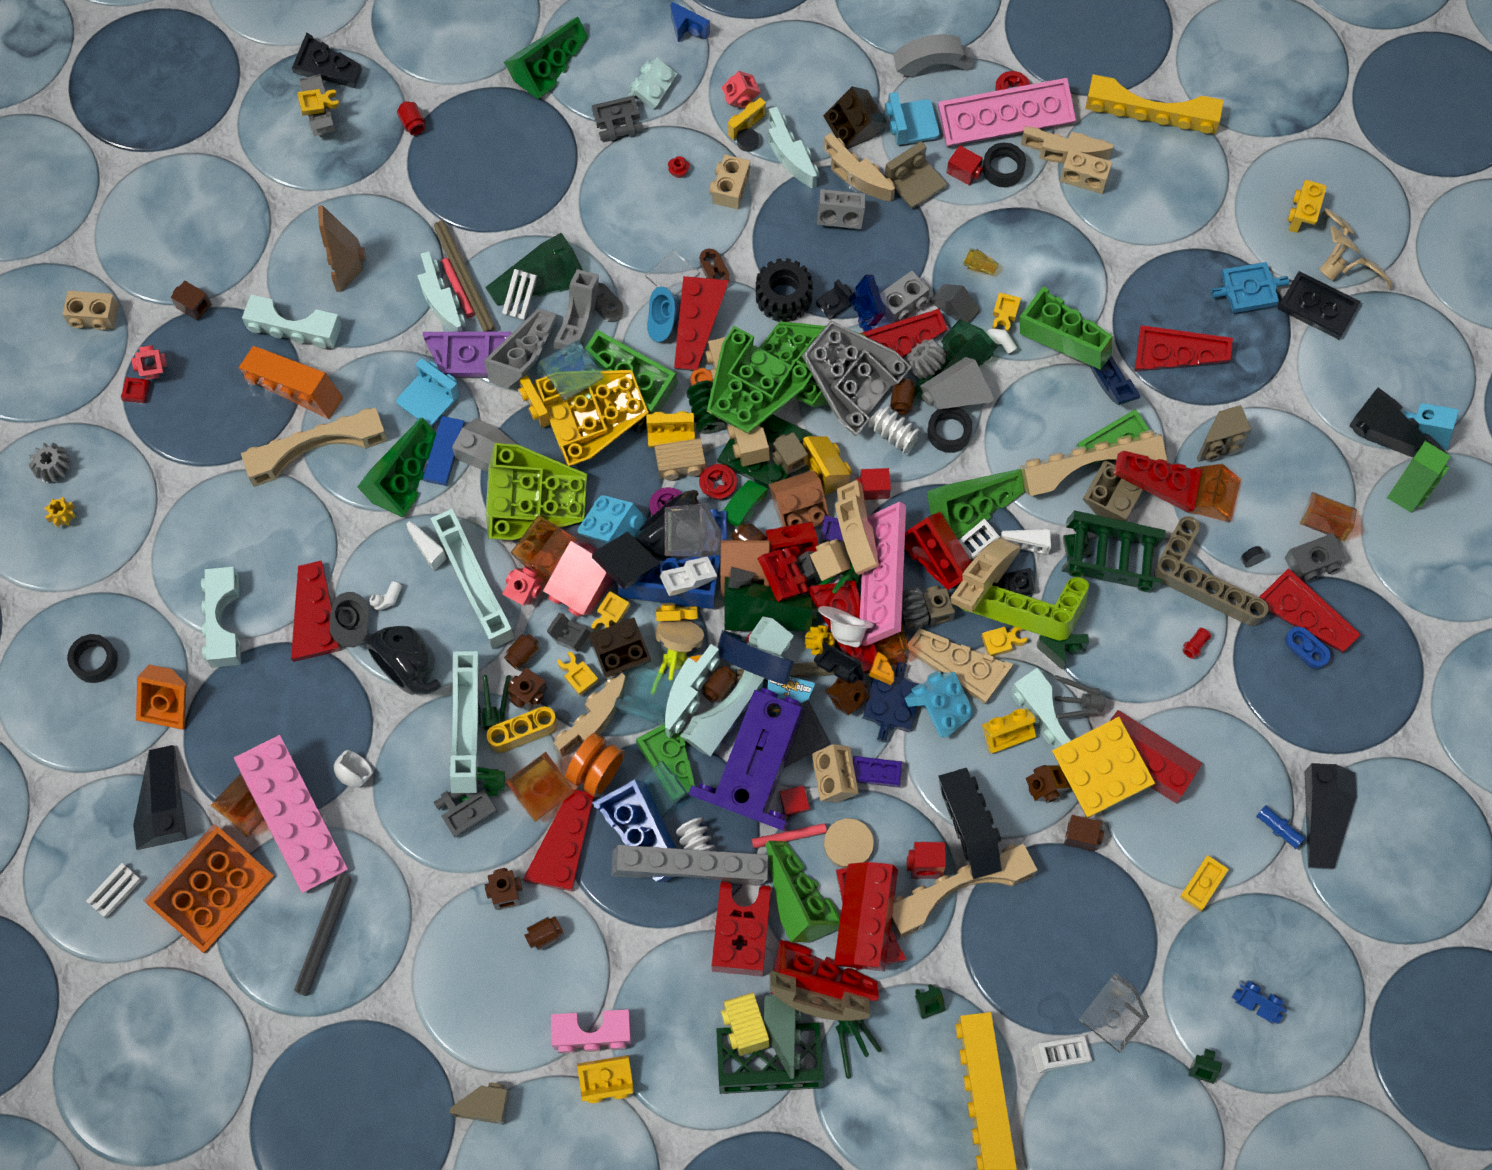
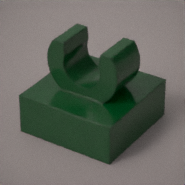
M1087 532L1085 533L1083 558H1089L1092 555ZM1075 534L1064 535L1063 543L1067 561L1069 559L1073 560Z
M930 984L928 985L929 990L920 993L919 989L915 990L917 1009L921 1019L946 1010L943 994L939 987L934 988Z
M1205 1048L1204 1055H1196L1190 1066L1188 1076L1214 1084L1222 1067L1221 1062L1214 1060L1215 1051Z

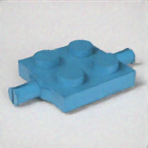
M1267 262L1227 268L1221 272L1224 287L1212 288L1211 295L1212 298L1226 296L1232 313L1277 306L1279 302L1276 287L1288 286L1289 279L1288 276L1274 278L1269 271Z

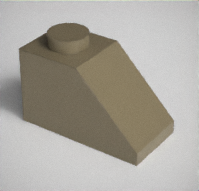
M490 1082L488 1086L481 1085L452 1106L449 1113L453 1117L504 1125L510 1093L507 1089H504L503 1084Z

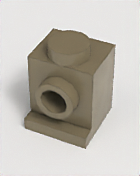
M940 586L928 588L926 593H923L928 611L929 626L953 621L955 611L952 608L947 589H940ZM936 601H942V604L935 603Z

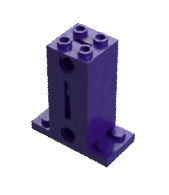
M762 688L761 692L757 690L753 692L717 790L699 783L698 787L691 785L688 795L782 831H787L790 822L785 820L786 815L770 810L767 814L805 710L800 707L801 703L786 696L784 700L778 699V695L775 692ZM776 706L781 707V714L776 718H771L770 712L772 708ZM747 790L749 799L747 802L741 803L739 801V794Z

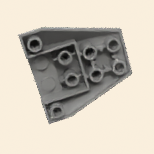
M832 320L802 355L836 418L854 436H857L871 419L867 415L890 386L899 384L911 369V366L896 351Z

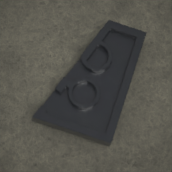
M306 32L292 70L293 73L305 76L321 74L322 80L356 87L362 67L361 64L342 53L335 52L329 48V45L324 42L320 43Z

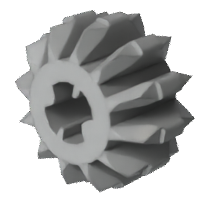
M925 339L921 344L917 343V346L911 349L912 352L906 356V362L911 366L910 371L919 379L923 377L926 379L931 374L935 375V372L941 369L940 366L945 363L944 358L946 354L944 349L933 339Z
M54 442L50 446L43 443L42 449L35 447L36 454L29 455L32 461L29 463V468L33 471V475L38 479L41 478L45 483L50 479L56 483L59 476L65 478L63 472L70 470L68 463L71 462V458L65 448L59 447Z

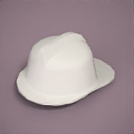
M820 606L818 608V611L823 616L831 620L833 637L844 645L859 647L867 628L874 626L869 621L856 618L833 607Z

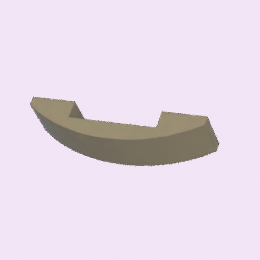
M775 971L770 973V991L782 1002L798 1011L823 1019L840 1021L861 1020L870 1016L869 998L849 992H844L842 999L796 987V977Z

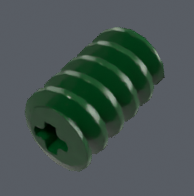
M710 380L698 382L692 385L686 392L691 412L694 413L696 430L703 434L715 433L725 426V422H720V418L707 412L713 381Z

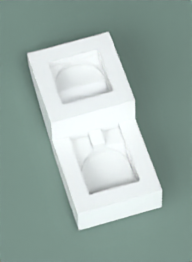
M703 557L686 561L684 567L662 571L660 578L668 595L673 596L715 580L717 574L709 558Z

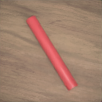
M449 258L442 259L441 264L457 294L466 317H473L475 312Z
M823 823L753 838V849L766 846L768 841L787 842L824 834L827 832L826 825Z

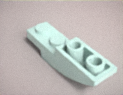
M778 107L770 108L769 123L771 129H768V143L774 154L795 178L812 189L816 188L819 172L817 166L812 165L810 161L811 153L809 148L804 147L802 140L795 141L793 133L788 132L785 115L780 114Z
M430 252L421 253L426 273L417 276L429 307L440 322L451 332H463L462 328H465L466 324L463 314L458 315L456 310L460 308L457 294L452 296L450 287L445 288L442 278L437 279L436 273L440 272L437 260L431 259Z
M712 644L697 662L688 658L673 683L665 714L666 736L669 738L674 733L678 734L685 725V718L689 713L692 715L697 710L700 702H698L699 695L696 690L702 688L706 681V675L709 671L713 672L720 663L719 649Z

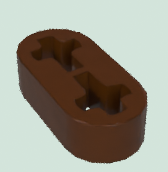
M710 248L703 250L699 259L706 278L716 279L715 273L717 272L719 277H723V280H729V272L719 253ZM707 257L711 260L713 259L714 266H711L710 262L706 261Z

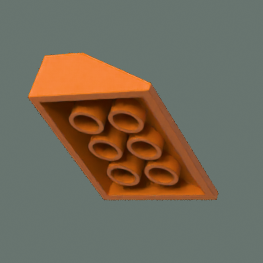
M213 824L143 901L204 953L274 875L222 829Z

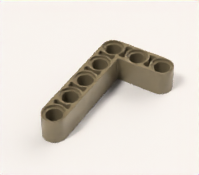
M1185 516L1181 518L1156 565L1154 576L1161 578L1162 584L1248 626H1258L1268 613V605L1263 599L1184 561L1200 526L1194 517ZM1182 528H1188L1192 533H1185ZM1172 547H1178L1182 552L1177 553L1173 551ZM1162 566L1169 567L1172 572H1165ZM1183 577H1190L1194 583L1186 582ZM1206 588H1212L1216 594H1210ZM1228 598L1235 599L1238 604H1231ZM1250 609L1257 610L1260 615H1253Z

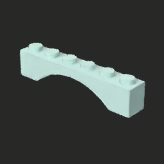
M453 509L430 518L434 530L492 649L515 639L508 620L475 558Z
M762 617L750 634L749 643L769 653L781 655L789 648L790 641L794 635L773 618ZM744 670L740 681L730 695L711 710L693 716L680 737L703 754L711 756L717 752L726 733H729L734 728L737 717L748 708L749 700L754 690L759 691L761 689L764 678Z
M453 651L451 793H477L478 651Z
M1034 669L1014 683L1011 690L1013 700L1019 706L1022 705L1024 708H1027L1035 716L1036 722L1033 724H1037L1043 731L1042 736L1048 744H1053L1055 748L1070 742L1071 740L1065 734L1056 718L1052 700V686L1039 669Z

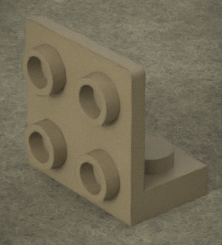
M922 141L886 163L885 178L891 179L895 185V191L911 209L946 187V182L926 161L927 147Z

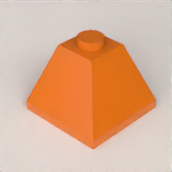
M149 664L137 677L136 720L183 730L185 728L186 683L173 669Z

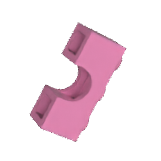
M629 1009L603 1011L602 1026L592 1033L584 1032L580 1029L577 1013L551 1014L552 1047L562 1054L573 1053L575 1048H584L585 1052L600 1051V1047L610 1046V1050L626 1049V1045H631Z

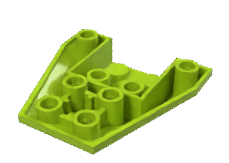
M494 443L488 467L486 524L488 539L515 540L582 522L585 515L587 474L520 445Z

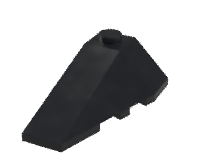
M1379 387L1359 410L1349 426L1358 436L1410 457L1416 455L1425 441L1445 452L1429 434H1422L1416 426L1418 422L1413 417L1408 419L1400 411L1403 407Z
M174 745L151 749L148 752L133 824L137 850L187 840Z
M1311 763L1304 771L1308 868L1334 869L1356 800L1355 772L1337 764Z

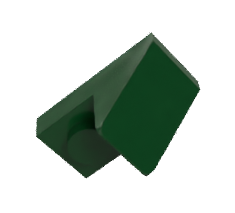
M1071 634L1065 640H1055L1039 635L1037 648L1059 668L1064 669L1066 664L1065 652L1080 654L1086 651L1089 637L1088 634Z

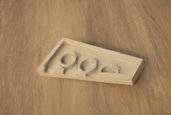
M920 628L905 647L907 652L935 671H940L941 673L955 672L963 690L983 704L987 703L1013 667L1012 663L994 659V656L978 653L971 650L970 647L952 643L947 638Z

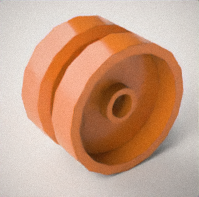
M592 733L581 744L572 758L566 771V780L576 786L584 783L585 792L595 798L599 797L618 772L623 762L625 751L614 744L606 747V739L596 733Z

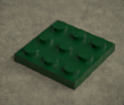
M771 415L759 425L763 428L766 436L770 460L742 467L740 458H735L732 445L735 444L734 439H729L719 455L717 463L728 466L734 472L768 489V484L789 478L791 473L787 475L781 465L778 466L772 458L773 443L778 437L794 432L803 446V438L812 436V433L775 415Z

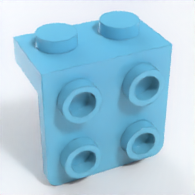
M898 92L889 93L888 103H885L886 115L890 117V131L895 136L897 145L937 139L939 137V128L932 102L929 99L901 104Z
M421 358L415 364L419 375L402 392L396 402L399 407L417 420L423 417L432 427L460 397V392L457 386L458 382L453 376L443 374L435 363L431 361L428 363Z
M601 495L582 521L577 532L581 536L607 544L627 531L634 537L637 530L647 521V518L634 503Z
M936 671L927 676V681L911 689L912 692L905 697V701L908 707L925 705L939 736L945 738L969 720L974 712L956 673Z

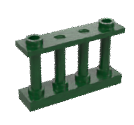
M1076 510L1067 518L1066 528H1071L1076 532L1073 560L1069 559L1062 566L1061 572L1069 573L1073 577L1085 576L1132 586L1143 592L1153 591L1161 584V578L1151 577L1153 549L1165 539L1166 530ZM1086 532L1094 533L1098 536L1096 565L1082 562ZM1108 537L1117 538L1121 541L1119 569L1105 567ZM1131 542L1140 543L1144 546L1142 574L1128 572Z

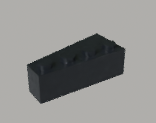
M967 767L939 775L941 794L949 816L953 820L957 838L961 841L966 861L969 860L972 878L976 879L1002 871L998 843L1002 842L998 828L992 827L994 821L990 810L985 811L986 802L983 794H978L977 792L979 787L976 777L970 776Z

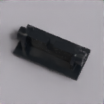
M825 642L822 643L823 653H818L814 658V662H816L818 667L829 673L837 668L834 671V675L847 683H856L858 679L864 680L863 664L857 658L848 656L837 647H832Z

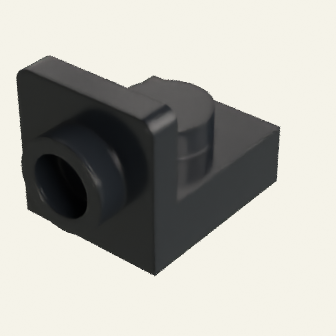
M838 279L834 282L833 289L816 300V305L831 320L851 306L852 291L848 285H843Z

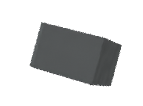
M943 284L929 301L964 327L980 311L966 288L962 285Z

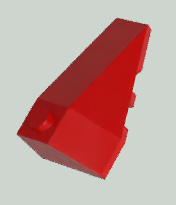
M780 939L773 971L796 977V987L842 999L844 992H849L869 998V1001L878 1000V981L851 968L843 970L833 964L834 960L828 957L822 960L812 955L811 949Z

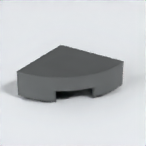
M731 567L728 587L737 589L741 585H750L755 573Z

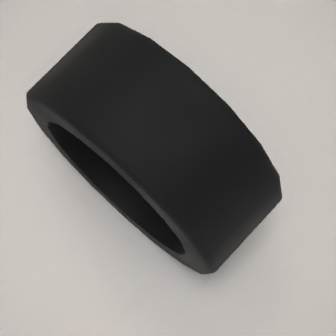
M1002 142L994 144L987 150L984 156L983 173L985 178L991 184L998 187L1015 185L1024 175L1026 165L1024 152L1012 143ZM1000 156L1009 157L1017 163V169L1011 173H1000L991 166V161Z
M958 407L937 409L931 415L927 428L930 443L937 450L945 453H954L962 450L969 443L973 430L969 414ZM944 419H954L963 425L964 432L956 440L944 439L936 432L938 422Z
M88 634L81 636L73 642L68 651L67 661L68 666L79 679L89 683L104 681L112 675L117 667L118 656L117 651L106 638L101 635ZM93 646L104 648L107 656L101 667L93 671H85L79 666V658L86 649Z

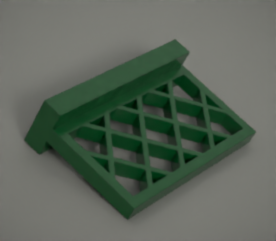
M820 1023L795 1025V1029H800V1035L803 1031H815V1039L809 1046L800 1040V1046L805 1049L800 1055V1061L809 1053L817 1060V1068L806 1069L800 1063V1069L794 1070V1079H790L786 1070H780L774 1065L779 1059L777 1054L769 1061L760 1053L761 1050L754 1051L743 1062L734 1054L737 1049H731L730 1051L722 1044V1036L731 1034V1028H716L719 1093L730 1094L824 1088ZM815 1045H816V1053L812 1050V1048H813ZM723 1051L727 1053V1055L724 1058ZM756 1056L767 1064L761 1071H753L747 1066ZM730 1057L741 1065L735 1073H724L723 1065Z

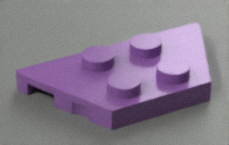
M423 332L422 335L440 372L443 374H450L453 377H488L484 360L511 335V332Z

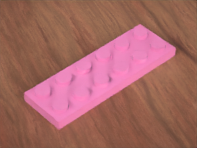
M1067 78L937 103L946 147L1023 133L1026 126L1044 129L1071 124L1076 121Z
M900 501L867 517L868 523L873 527L879 566L862 573L860 619L869 621L874 625L866 630L861 642L864 646L901 632L906 505Z
M280 735L233 758L301 893L348 870Z

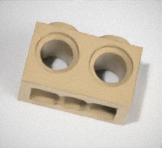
M1069 149L1060 182L1103 194L1112 161Z
M724 154L722 163L718 162L715 173L717 179L711 182L709 194H712L713 204L739 209L750 175V160Z
M67 291L62 315L68 325L74 328L114 329L119 304L114 295L110 293Z
M833 744L812 753L820 801L838 803L859 794L849 746Z

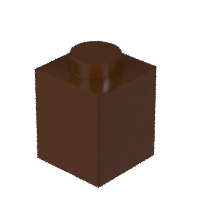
M185 280L180 286L175 288L171 296L178 310L197 321L211 306L207 293Z
M1071 815L1068 821L1064 845L1094 851L1097 844H1102L1104 830H1100L1101 821Z

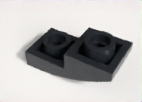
M1031 568L1010 573L1005 572L998 583L993 582L992 584L993 586L1022 595L1036 593Z

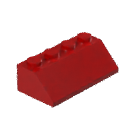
M1117 710L1110 721L1120 717L1155 782V785L1151 786V788L1177 804L1201 767L1202 762Z
M875 862L848 864L834 959L835 966L885 972L898 869L893 864Z

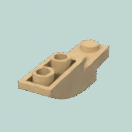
M1029 126L1025 127L1021 141L1022 146L1041 151L1039 159L1062 164L1065 163L1069 149L1109 160L1114 144L1108 143L1105 140L1091 138L1083 133L1071 132L1068 139L1059 134L1048 133L1039 128Z
M832 133L824 137V150L831 157V170L852 187L869 196L889 202L894 200V183L891 179L884 177L875 163H871L867 158L859 162L858 157L854 153H850L845 148L843 141L840 138H836Z
M855 480L837 488L839 502L835 503L848 555L856 574L859 575L878 567L879 563L873 527L868 523L862 484Z
M1001 538L990 543L976 556L962 574L963 581L951 596V603L973 612L993 582H999L1020 552L1021 547Z
M623 673L618 677H611L606 682L605 688L599 693L597 691L592 693L587 698V703H585L588 714L579 716L575 720L573 727L568 731L563 730L556 736V741L553 744L561 757L580 741L583 743L592 733L601 735L609 725L620 706L627 685Z

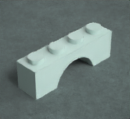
M252 294L242 316L246 328L253 333L263 332L275 338H289L296 343H311L318 348L328 347L334 349L342 327L338 314L317 309L305 319L298 321L286 320L277 314L273 299Z
M234 567L205 569V578L201 579L203 593L205 592V600L202 601L201 605L203 615L206 618V623H202L203 637H206V646L202 648L203 658L207 660L212 668L241 665V642L236 634L227 632L221 627L223 610L230 602L239 598V575Z

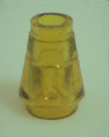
M970 248L963 265L967 266L969 270L993 276L998 263L976 248L974 250Z

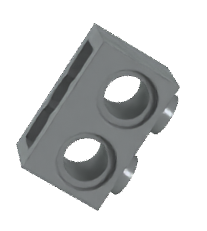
M820 189L817 225L849 229L862 228L865 211L864 193Z
M910 271L877 295L876 307L890 323L907 319L915 309H921L927 304L930 289L913 271ZM908 292H916L917 294L911 295ZM897 304L899 307H892L891 305Z

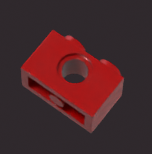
M812 522L765 530L767 541H769V552L789 547L792 555H795L797 558L807 551H817L818 538Z
M914 842L913 849L908 850L907 871H911V879H938L943 876L946 868L945 842Z

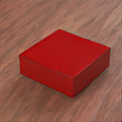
M126 377L121 394L122 401L146 404L150 381L148 379Z
M804 785L779 791L786 817L810 811Z

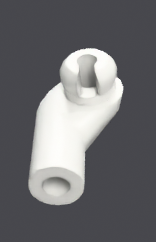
M989 329L985 333L984 338L988 343L1002 344L1007 354L1017 349L1007 331Z
M392 581L386 594L381 596L374 594L370 597V605L376 610H383L393 606L397 601L402 585Z

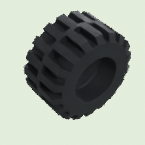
M780 258L776 259V263L770 261L767 263V267L763 266L760 269V273L756 277V303L760 311H764L766 317L771 315L772 320L775 321L778 318L782 319V322H787L788 318H791L793 321L796 320L797 315L803 316L805 310L808 311L810 308L813 292L812 276L810 272L807 273L805 266L800 267V262L795 261L793 263L788 258H786V261H782ZM779 285H789L796 291L784 296L776 294L772 289Z

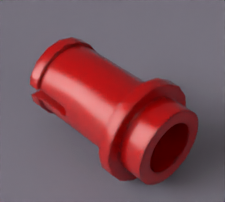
M1198 628L1190 641L1183 644V653L1191 659L1199 657L1201 654L1200 650L1211 639V634L1204 628Z

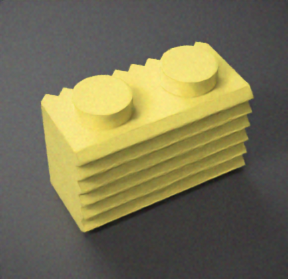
M754 993L724 1001V1010L720 1012L724 1025H730L732 1031L731 1034H728L732 1050L737 1049L739 1056H743L744 1054L747 1055L754 1051L768 1048L769 1037Z

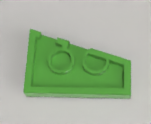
M1134 409L1080 441L1076 446L1090 449L1094 448V444L1098 442L1108 441L1110 444L1117 442L1119 437H1138L1140 432L1147 431L1149 428L1138 411ZM1104 460L1089 463V465L1104 462Z
M665 724L637 738L636 743L672 802L675 803L688 796L691 785L695 786L686 753L685 741L680 737L682 731L678 734L674 733L669 738L666 736Z

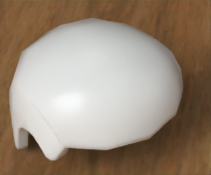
M345 750L336 759L333 766L338 780L349 787L362 786L373 773L365 759L350 750Z

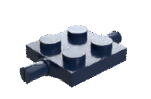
M902 662L897 663L894 681L891 685L875 678L872 680L869 691L870 698L866 702L862 719L872 721L880 726L877 737L878 741L882 739V742H887L890 729H899L905 732H910L917 706L908 707L905 697L912 692L911 689L918 685V683L904 678L907 664L904 663L902 666Z

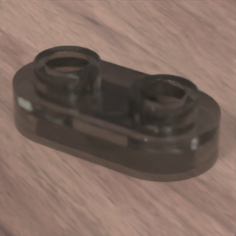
M599 283L598 291H601V293L597 294L595 310L607 322H617L623 317V304L606 285ZM610 306L616 307L613 310L608 309Z

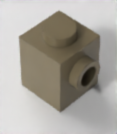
M794 432L778 437L773 443L772 458L778 466L781 465L787 475L808 464V453Z

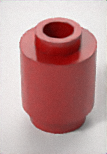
M406 101L399 106L397 115L405 131L413 136L421 134L426 126L425 119L417 104Z

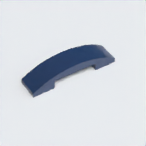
M1112 355L1101 370L1089 365L1098 383L1115 404L1121 405L1140 398V394L1131 379L1126 380Z
M722 630L717 646L719 657L750 673L787 685L794 661L777 653H769L743 641L741 637Z

